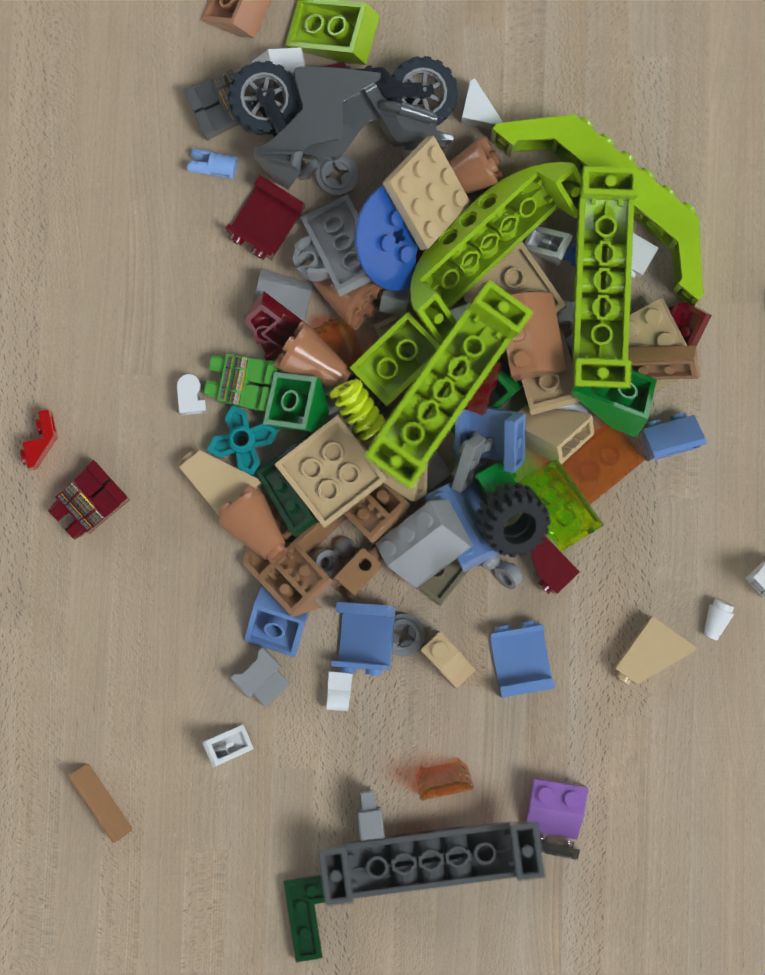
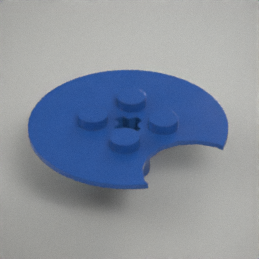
M383 185L369 196L360 211L355 232L356 252L362 269L375 284L388 290H405L411 287L412 276L416 268L418 245Z

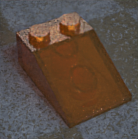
M604 424L560 466L554 464L550 470L584 510L645 461V459L623 432Z

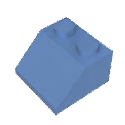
M686 412L671 416L672 421L661 424L659 419L645 423L646 428L642 429L640 434L648 462L697 449L707 443L695 415L687 417Z
M261 585L253 605L244 641L295 657L310 612L292 617L267 589Z

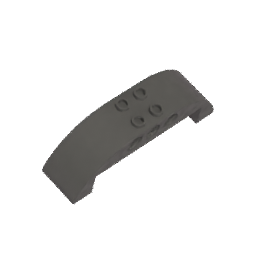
M537 821L498 822L390 835L380 839L359 840L319 850L326 906L353 903L354 898L515 877L518 881L545 878Z

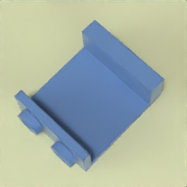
M488 407L486 414L482 416L463 409L453 424L455 427V439L453 441L455 462L460 461L461 455H459V450L463 442L471 439L473 433L477 431L486 440L488 438L495 440L492 449L482 453L481 458L502 460L504 462V471L514 473L525 463L526 413Z
M337 602L336 612L343 613L339 661H332L331 666L340 667V672L356 673V668L366 669V675L381 676L382 671H390L396 607Z
M534 620L521 623L520 629L511 630L510 625L495 627V633L489 635L500 696L503 698L554 689L555 684L551 676L543 632L544 624L537 625V621Z

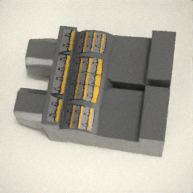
M232 69L198 86H190L183 89L207 141L238 125L234 120V116L229 111L228 103L229 88L234 76L238 73H234ZM245 101L246 107L251 112L254 109L253 101Z

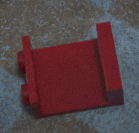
M259 175L254 183V191L232 225L228 224L226 226V231L230 234L228 238L239 246H242L244 243L252 248L250 252L261 260L267 257L272 261L304 211L305 203Z

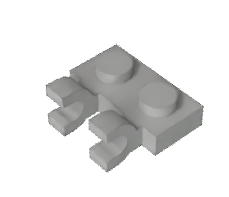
M477 431L473 433L471 439L465 440L459 450L461 458L452 473L454 478L452 489L460 493L473 483L474 477L486 469L488 462L484 460L479 462L482 453L492 449L495 441L492 438L486 440Z

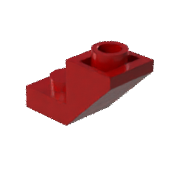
M49 409L39 411V419H36L38 434H43V438L23 442L24 449L20 450L22 463L27 465L30 470L38 469L58 438L53 412Z

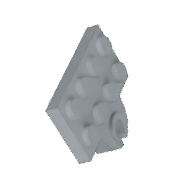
M348 194L300 217L309 236L300 239L294 245L295 251L293 255V262L301 277L310 281H323L331 278L339 296L372 281L362 269L357 256L355 232L359 215ZM307 261H313L310 265L302 266Z

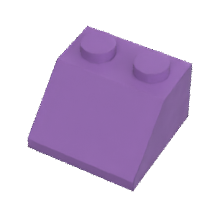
M533 777L526 821H537L540 834L577 840L584 817L588 788L582 785Z

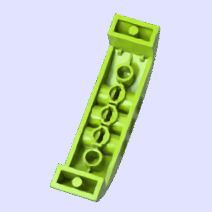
M544 163L518 171L502 179L477 198L451 223L429 249L424 251L412 276L410 287L411 302L414 310L439 344L442 343L457 322L449 308L557 208H560L574 218H578L582 176L573 163Z
M583 167L577 220L573 304V376L575 386L630 388L631 360H628L633 222L634 200L638 196L639 168Z
M489 280L449 331L369 447L365 458L411 490L427 466L425 464L508 344L521 332L534 312Z

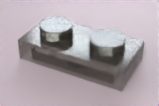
M540 834L542 853L578 860L580 849L574 846V841L559 838L558 843L547 841L548 836Z

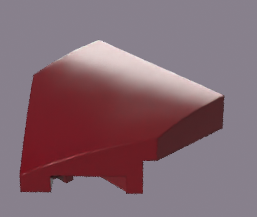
M675 303L674 306L668 309L687 346L697 347L712 315L691 303Z

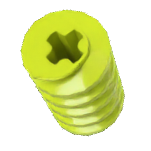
M351 380L332 390L330 398L340 397L335 402L336 407L345 405L340 411L341 415L351 414L346 419L347 424L356 422L352 427V431L354 433L362 431L357 438L363 441L372 437L381 429L385 418L379 414L380 411L377 406H374L373 399L368 397L367 390L362 388V382L360 380Z

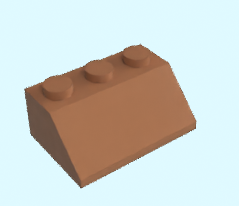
M209 0L201 20L234 35L255 38L260 30L266 10L271 4V0Z
M522 292L512 294V297L534 312L521 332L506 347L510 372L514 381L567 371L553 292Z

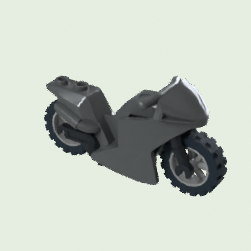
M417 56L404 61L396 68L392 76L385 68H372V66H366L361 69H351V66H345L344 69L319 66L297 67L294 69L293 76L280 64H272L273 62L256 61L251 65L244 66L234 76L229 88L228 103L229 111L234 116L235 122L243 126L244 130L255 132L257 135H273L274 138L267 144L254 148V159L276 183L289 190L296 178L300 180L311 179L312 172L319 167L320 163L338 160L368 122L377 121L393 146H404V150H414L426 137L434 136L440 148L445 149L446 145L453 141V135L438 131L436 126L443 123L456 107L459 91L456 87L457 80L455 77L453 78L451 69L442 65V61L438 59L435 61L429 56H424L423 58ZM423 74L422 83L416 82L412 76ZM427 76L433 78L437 83L427 85ZM265 79L263 89L258 88L253 81ZM269 80L276 83L279 86V88L275 90L273 88H269V90H267ZM248 85L255 91V96H244ZM440 87L441 98L432 95L434 89ZM282 92L283 103L274 100L276 94ZM427 99L439 103L438 106L430 110ZM245 101H253L254 109L251 112L246 107ZM261 111L263 117L256 116L255 113ZM303 158L308 159L310 161L305 163Z

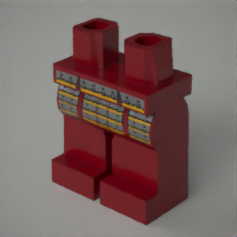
M93 460L77 478L55 496L57 501L53 503L48 512L58 522L70 513L75 520L65 530L76 540L86 532L91 534L129 502L130 499L98 463Z

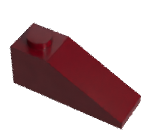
M544 535L543 543H538L535 546L537 549L532 552L529 550L536 575L540 579L538 585L547 594L552 591L556 595L580 571Z

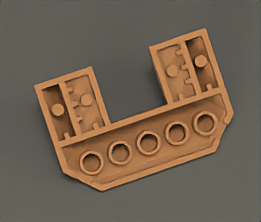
M382 483L324 528L316 518V524L295 537L291 534L273 503L270 509L285 541L284 546L287 548V552L277 561L270 563L268 559L262 558L247 547L243 558V565L292 617L322 608L315 599L334 581L317 565L309 554L347 518L373 544L391 526L396 528L404 521L410 504L401 494L385 483Z

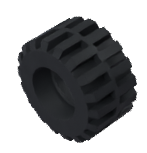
M511 482L505 483L504 487L500 485L494 487L495 491L492 493L489 491L486 494L487 498L485 500L481 499L479 503L481 509L476 511L478 530L495 552L498 551L502 556L507 554L509 557H516L517 554L524 556L526 551H534L537 549L535 546L538 543H543V536L549 533L547 527L551 525L549 510L537 494L527 485L523 486L522 483L516 482L513 486ZM522 513L515 523L504 527L510 517Z

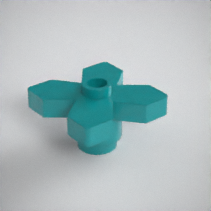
M232 405L225 417L230 433L214 436L207 451L220 459L236 453L238 469L254 476L261 464L255 448L272 445L278 435V430L265 424L249 428L247 412ZM247 437L248 443L245 446H240L238 443L239 438Z

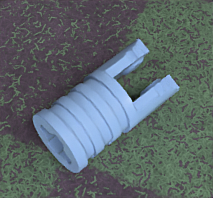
M192 149L190 156L195 161L188 162L187 171L234 180L238 156Z

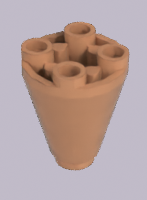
M487 136L474 141L449 162L466 194L486 191L506 178L503 171H499L500 158L496 150L492 151V146Z
M331 278L323 281H313L315 288L344 323L353 330H357L367 317L372 319L377 314L380 308L377 303L383 291H385V288L371 281L339 296Z
M301 321L294 332V335L297 337L290 336L282 350L286 354L281 353L273 365L288 374L318 377L322 385L333 389L345 383L352 373L347 369L348 366L321 336L304 321Z
M250 486L240 494V498L234 503L228 502L219 509L218 512L221 515L218 522L219 525L262 558L268 559L270 563H273L287 552L283 536L268 502L260 490H255L253 486Z

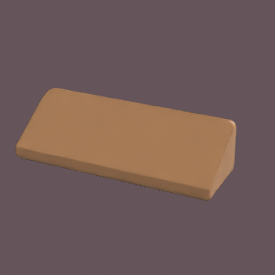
M696 346L628 348V360H631V370L657 380L699 378Z
M89 764L84 765L69 775V780L112 843H115L132 831V826Z

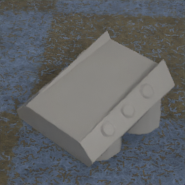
M261 270L253 302L265 291L305 322L314 285Z

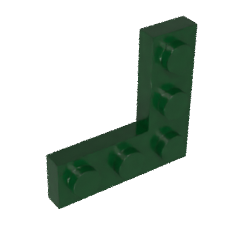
M306 435L255 472L291 534L295 537L316 524L317 520L276 467L275 463L311 435Z
M322 874L284 880L296 962L321 959L323 954L315 904L325 903Z

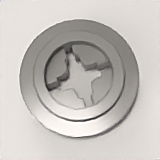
M345 154L338 160L320 163L316 171L317 182L323 191L331 195H344L353 190L358 181L357 165ZM333 165H336L339 172H346L341 176L340 185L335 178H328L333 174Z
M409 614L395 615L394 630L402 631L409 624L408 634L415 639L414 641L404 640L401 646H398L399 636L394 632L392 653L397 656L405 657L415 654L420 650L425 640V630L422 623L416 617Z

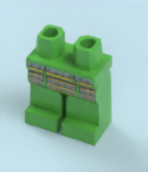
M228 353L226 357L211 356L209 371L222 373L221 383L207 380L204 395L217 399L218 403L235 405L239 408L265 413L271 390L268 387L272 385L274 372H278L279 369L273 366L275 361L270 360L265 361ZM249 383H251V384H256V385H261V386H266V387H259V386L249 385Z

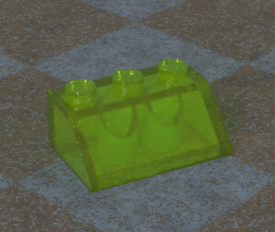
M558 459L543 464L519 482L523 486H529L549 510L551 525L547 526L549 529L548 534L561 552L603 527V522Z

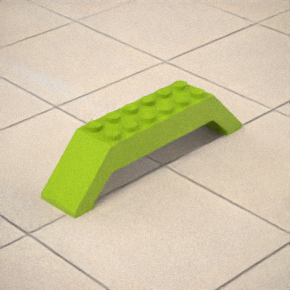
M576 114L497 123L492 129L490 141L509 157L514 152L551 150L564 162L573 163L581 176L584 166L639 168L633 163L635 160L629 153L624 150L620 152L613 146L614 142L610 137L603 133L601 135L592 129L594 126L587 118L583 116L579 118ZM644 167L642 169L639 168L638 196L634 200V220L671 250L676 286L671 292L684 303L687 302L695 305L703 296L699 217L695 214L696 210L689 203H681L675 198L676 194L667 185L661 186L657 183L652 172Z

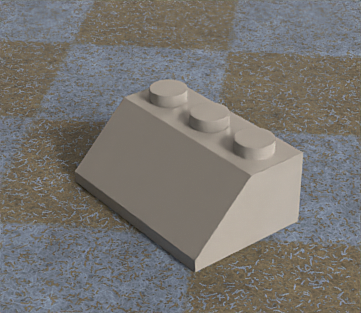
M449 499L429 501L375 543L387 567L414 587L422 585L473 546Z

